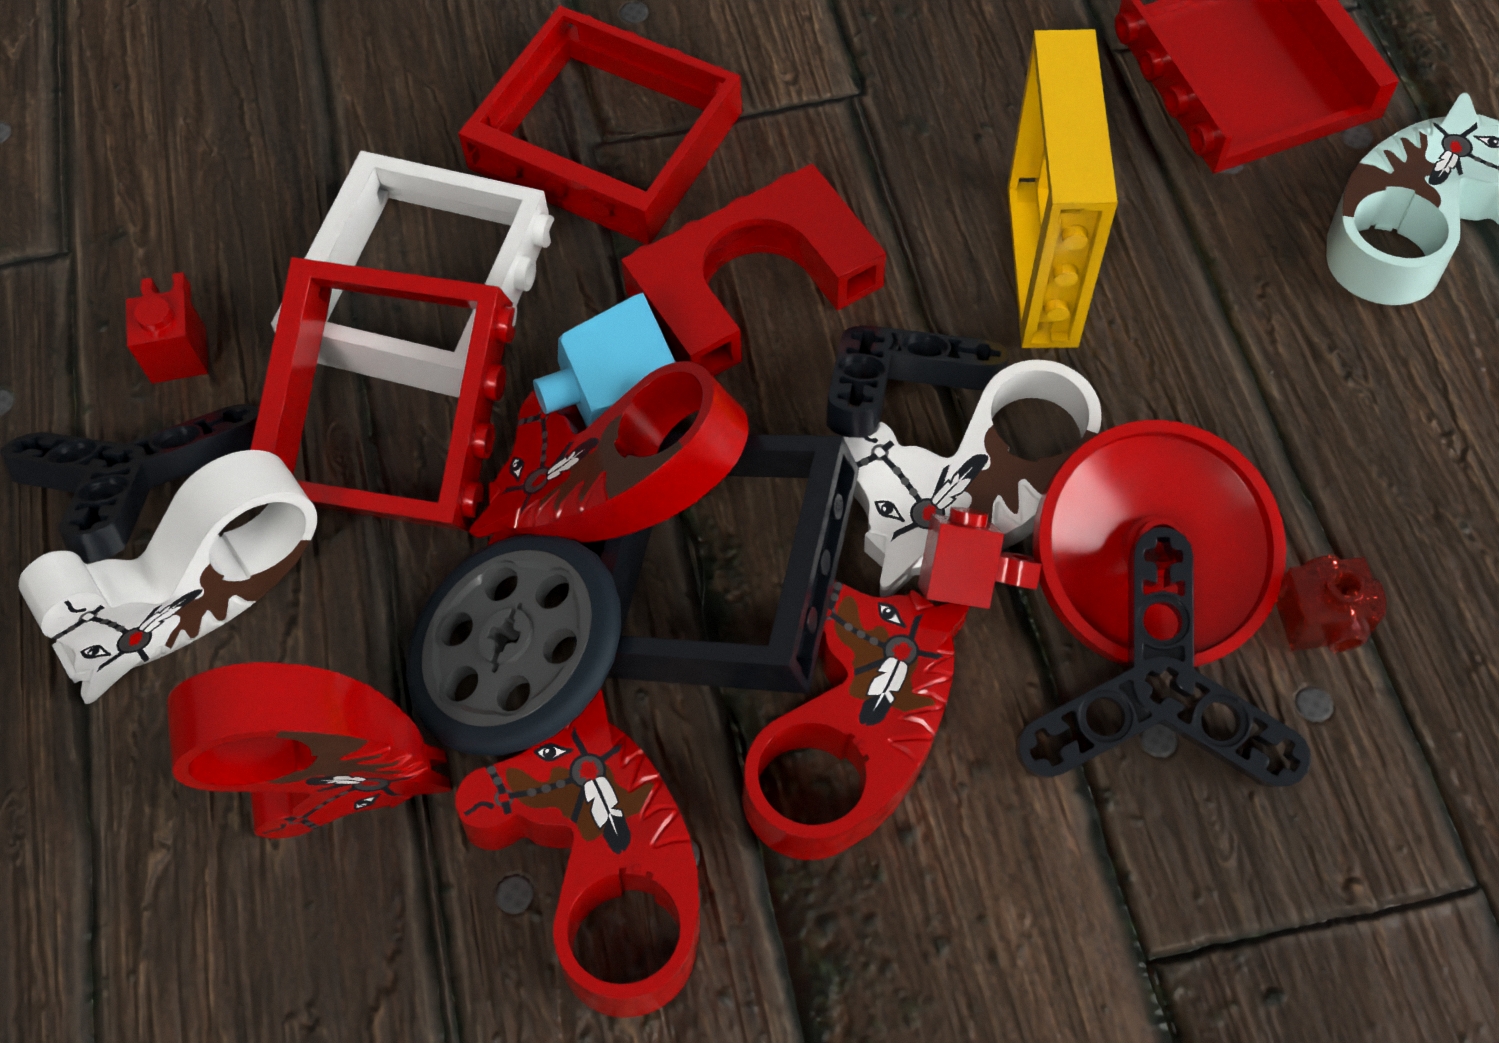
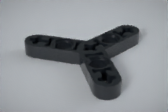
M250 404L224 407L125 444L48 432L30 433L9 441L2 447L0 453L13 482L75 493L59 524V532L66 551L76 553L84 563H93L112 557L124 549L133 532L150 488L193 473L222 456L251 450L259 409Z
M1159 527L1149 530L1136 540L1130 549L1128 559V671L1027 724L1021 729L1016 739L1015 752L1018 762L1027 772L1036 777H1054L1068 772L1160 723L1261 785L1285 787L1300 782L1308 773L1311 764V753L1305 739L1287 725L1194 670V575L1192 548L1186 537L1175 529ZM1157 542L1164 543L1166 554L1175 555L1176 563L1171 564L1164 571V588L1176 585L1178 587V594L1167 591L1154 592L1148 595L1143 594V585L1152 587L1157 584L1156 563L1145 561L1144 554L1149 553L1156 547ZM1161 604L1173 610L1177 616L1178 627L1172 638L1160 640L1148 634L1144 628L1143 617L1149 606ZM1167 671L1172 676L1169 681V687L1184 697L1193 695L1194 687L1202 692V695L1189 706L1185 722L1177 717V714L1186 707L1185 705L1170 697L1160 699L1157 703L1149 698L1153 687L1145 682L1147 674L1155 677ZM1096 699H1108L1114 702L1120 710L1122 716L1121 725L1111 736H1100L1093 732L1087 724L1086 710L1089 704ZM1220 703L1225 705L1232 711L1235 717L1236 726L1234 732L1224 741L1210 738L1201 726L1203 710L1209 704ZM1068 712L1071 713L1075 732L1088 744L1089 748L1080 752L1078 741L1074 740L1056 751V757L1059 761L1056 765L1052 766L1046 758L1035 761L1030 754V749L1037 745L1034 733L1041 729L1046 737H1053L1064 732L1070 727L1061 717ZM1253 723L1259 726V730L1251 736L1252 739L1265 746H1275L1281 742L1286 745L1283 756L1291 762L1289 769H1275L1270 773L1266 769L1269 764V758L1254 747L1244 748L1242 757L1235 753V750L1249 737Z

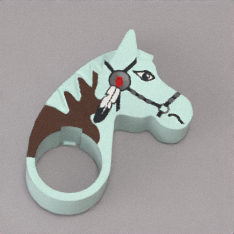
M1462 93L1446 117L1424 120L1396 132L1373 148L1360 161L1349 177L1327 234V263L1335 279L1344 288L1360 298L1379 304L1403 305L1419 301L1435 289L1460 240V219L1475 221L1492 219L1499 224V121L1480 114L1477 115L1470 96L1467 93ZM1370 226H1375V229L1392 231L1393 228L1397 229L1398 234L1407 237L1419 246L1425 256L1420 258H1401L1383 253L1367 243L1359 231L1368 230Z

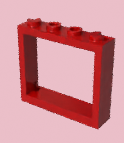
M559 5L458 132L468 169L493 180L543 190L546 202L639 242L651 244L741 115V75L725 70L721 66H715L684 54L678 49L669 48L640 37L632 31L622 30L599 21L590 15L586 16ZM571 58L704 110L647 191L511 136Z
M291 257L251 450L266 451L278 456L292 475H294L332 289L476 309L438 503L296 480L316 508L469 532L471 517L475 518L477 503H483L484 488L482 482H478L482 460L488 459L491 456L494 447L495 427L490 423L494 400H501L506 385V369L504 365H501L505 342L511 343L516 329L512 326L515 308L512 307V301L498 286Z

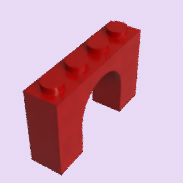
M811 163L793 173H786L780 176L774 183L748 196L734 199L726 207L700 220L688 222L680 230L652 244L640 246L631 255L621 259L627 295L632 297L640 293L644 294L675 362L690 361L698 363L714 377L742 362L740 328L708 286L712 276L724 264L739 256L751 253H772L786 257L796 262L808 273L838 311L884 287L886 252L815 165Z

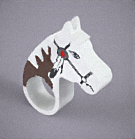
M1048 360L1022 361L1001 370L985 387L958 451L949 458L941 457L918 446L899 445L893 431L883 422L880 423L878 431L871 436L862 438L843 436L859 467L854 497L861 504L869 519L868 532L865 534L864 552L883 567L880 578V597L894 595L914 575H920L931 513L949 516L951 507H964L988 513L987 522L993 523L1004 533L1001 551L1015 545L1033 533L1037 507L1050 478L1069 455L1088 440L1097 436L1100 430L1101 406L1092 386L1081 374L1061 363ZM1024 398L1045 399L1061 406L1074 418L1080 431L1081 440L1062 454L1038 457L1037 461H1029L1009 452V446L997 434L992 418L1002 407L1013 401Z
M261 450L234 452L209 462L183 483L175 494L146 550L138 558L133 560L105 559L85 564L74 552H49L38 557L21 573L18 585L19 590L44 635L56 640L52 647L68 676L74 683L82 681L81 696L85 704H90L97 700L130 669L170 654L217 629L249 608L276 586L297 563L312 539L317 526V512L290 470L278 456ZM269 503L259 515L248 523L234 530L224 532L222 537L218 535L230 521L243 512Z

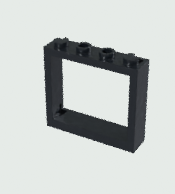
M668 433L661 443L657 454L671 447L685 433ZM748 434L740 458L726 475L737 477L808 478L768 646L622 636L653 526L605 541L600 559L612 574L621 607V635L614 663L606 678L809 694L859 473V467L843 436ZM574 636V642H575L574 648H573L574 651H575L576 645H577L576 636Z

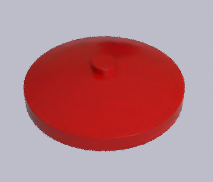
M1142 420L1108 429L1088 440L1067 457L1050 478L1037 507L1033 527L1034 562L1042 564L1039 582L1050 607L1066 629L1082 644L1100 656L1128 667V559L1130 549L1138 538L1153 528L1167 527L1175 529L1186 537L1193 552L1194 667L1211 663L1228 655L1250 639L1262 626L1278 598L1283 583L1286 567L1285 531L1278 505L1269 486L1258 470L1241 452L1222 438L1199 427L1168 420ZM1157 542L1156 547L1152 551L1144 554L1145 561L1156 563L1157 584L1152 587L1143 585V594L1148 595L1160 591L1178 594V587L1176 585L1164 588V571L1168 566L1176 563L1175 555L1166 554L1164 543ZM1155 604L1149 606L1144 613V628L1149 635L1160 640H1167L1174 636L1177 631L1178 621L1172 609L1165 605Z

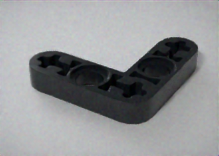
M867 325L850 327L843 332L828 392L826 426L832 432L849 438L871 436L880 427L888 379L984 390L996 374L1008 367L1009 352L1003 345L985 339Z

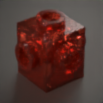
M1326 555L1314 558L1303 566L1290 567L1280 582L1281 589L1275 602L1291 651L1328 646L1331 652H1344L1358 648L1368 641L1370 634L1386 615V596L1383 586L1378 579L1372 578L1365 557L1340 560L1338 556Z

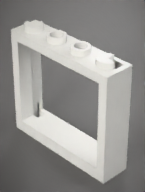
M360 151L305 259L355 266L389 198L511 225L485 285L500 287L512 301V307L515 308L512 322L514 327L517 317V303L522 292L529 291L533 285L536 274V260L541 248H547L551 243L549 230L554 217L549 215L544 191ZM332 289L317 360L318 364L459 398L476 309H473L455 351L451 352L327 322L343 291ZM280 305V307H279V309H278V311H277V313H276V315H275L273 321L271 322V325H272V327H273V329H274L275 332H276V327H277V323H278V318H279V313H280L281 305Z

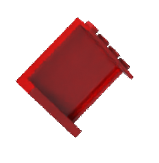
M1121 0L1119 13L1115 17V31L1118 39L1122 44H1127L1139 62L1142 75L1146 80H1151L1163 98L1168 114L1178 120L1189 137L1191 148L1195 154L1202 156L1213 174L1382 118L1399 82L1397 76L1338 0H1159L1143 5L1140 0Z

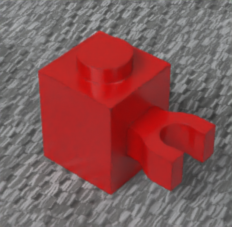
M184 272L172 274L173 287L170 291L159 293V289L152 278L141 279V292L143 296L126 299L127 347L152 384L208 374L206 327L190 301L191 285Z
M951 507L949 516L931 513L918 587L926 599L990 609L995 581L1037 590L1042 564L1034 562V557L1030 555L1001 552L1004 533L993 523L987 522L988 513L964 507Z

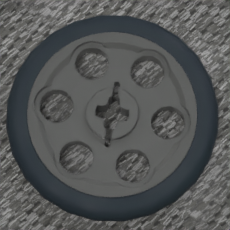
M521 534L496 541L472 554L445 577L429 597L415 623L407 650L406 680L410 699L424 728L447 747L465 754L500 756L526 750L558 734L576 719L601 689L614 663L621 635V607L612 574L597 554L578 541L558 536ZM517 576V586L513 593L504 600L495 601L494 596L498 585L508 577ZM569 583V592L563 603L557 607L545 609V600L551 589L559 584ZM472 620L473 627L469 637L463 643L451 646L450 639L455 628L462 622ZM520 635L517 643H507V645L504 647L507 640H516ZM576 636L577 645L573 655L565 662L553 664L552 654L556 645L567 637ZM478 674V684L472 695L465 700L456 701L455 692L461 680L468 675ZM530 683V695L525 704L515 711L508 712L506 701L510 692L520 684Z

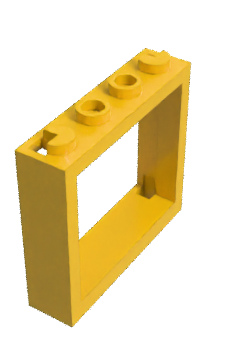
M1095 29L1034 30L1007 185L1021 348L1079 347L1118 203ZM1019 178H1035V182L1018 181Z

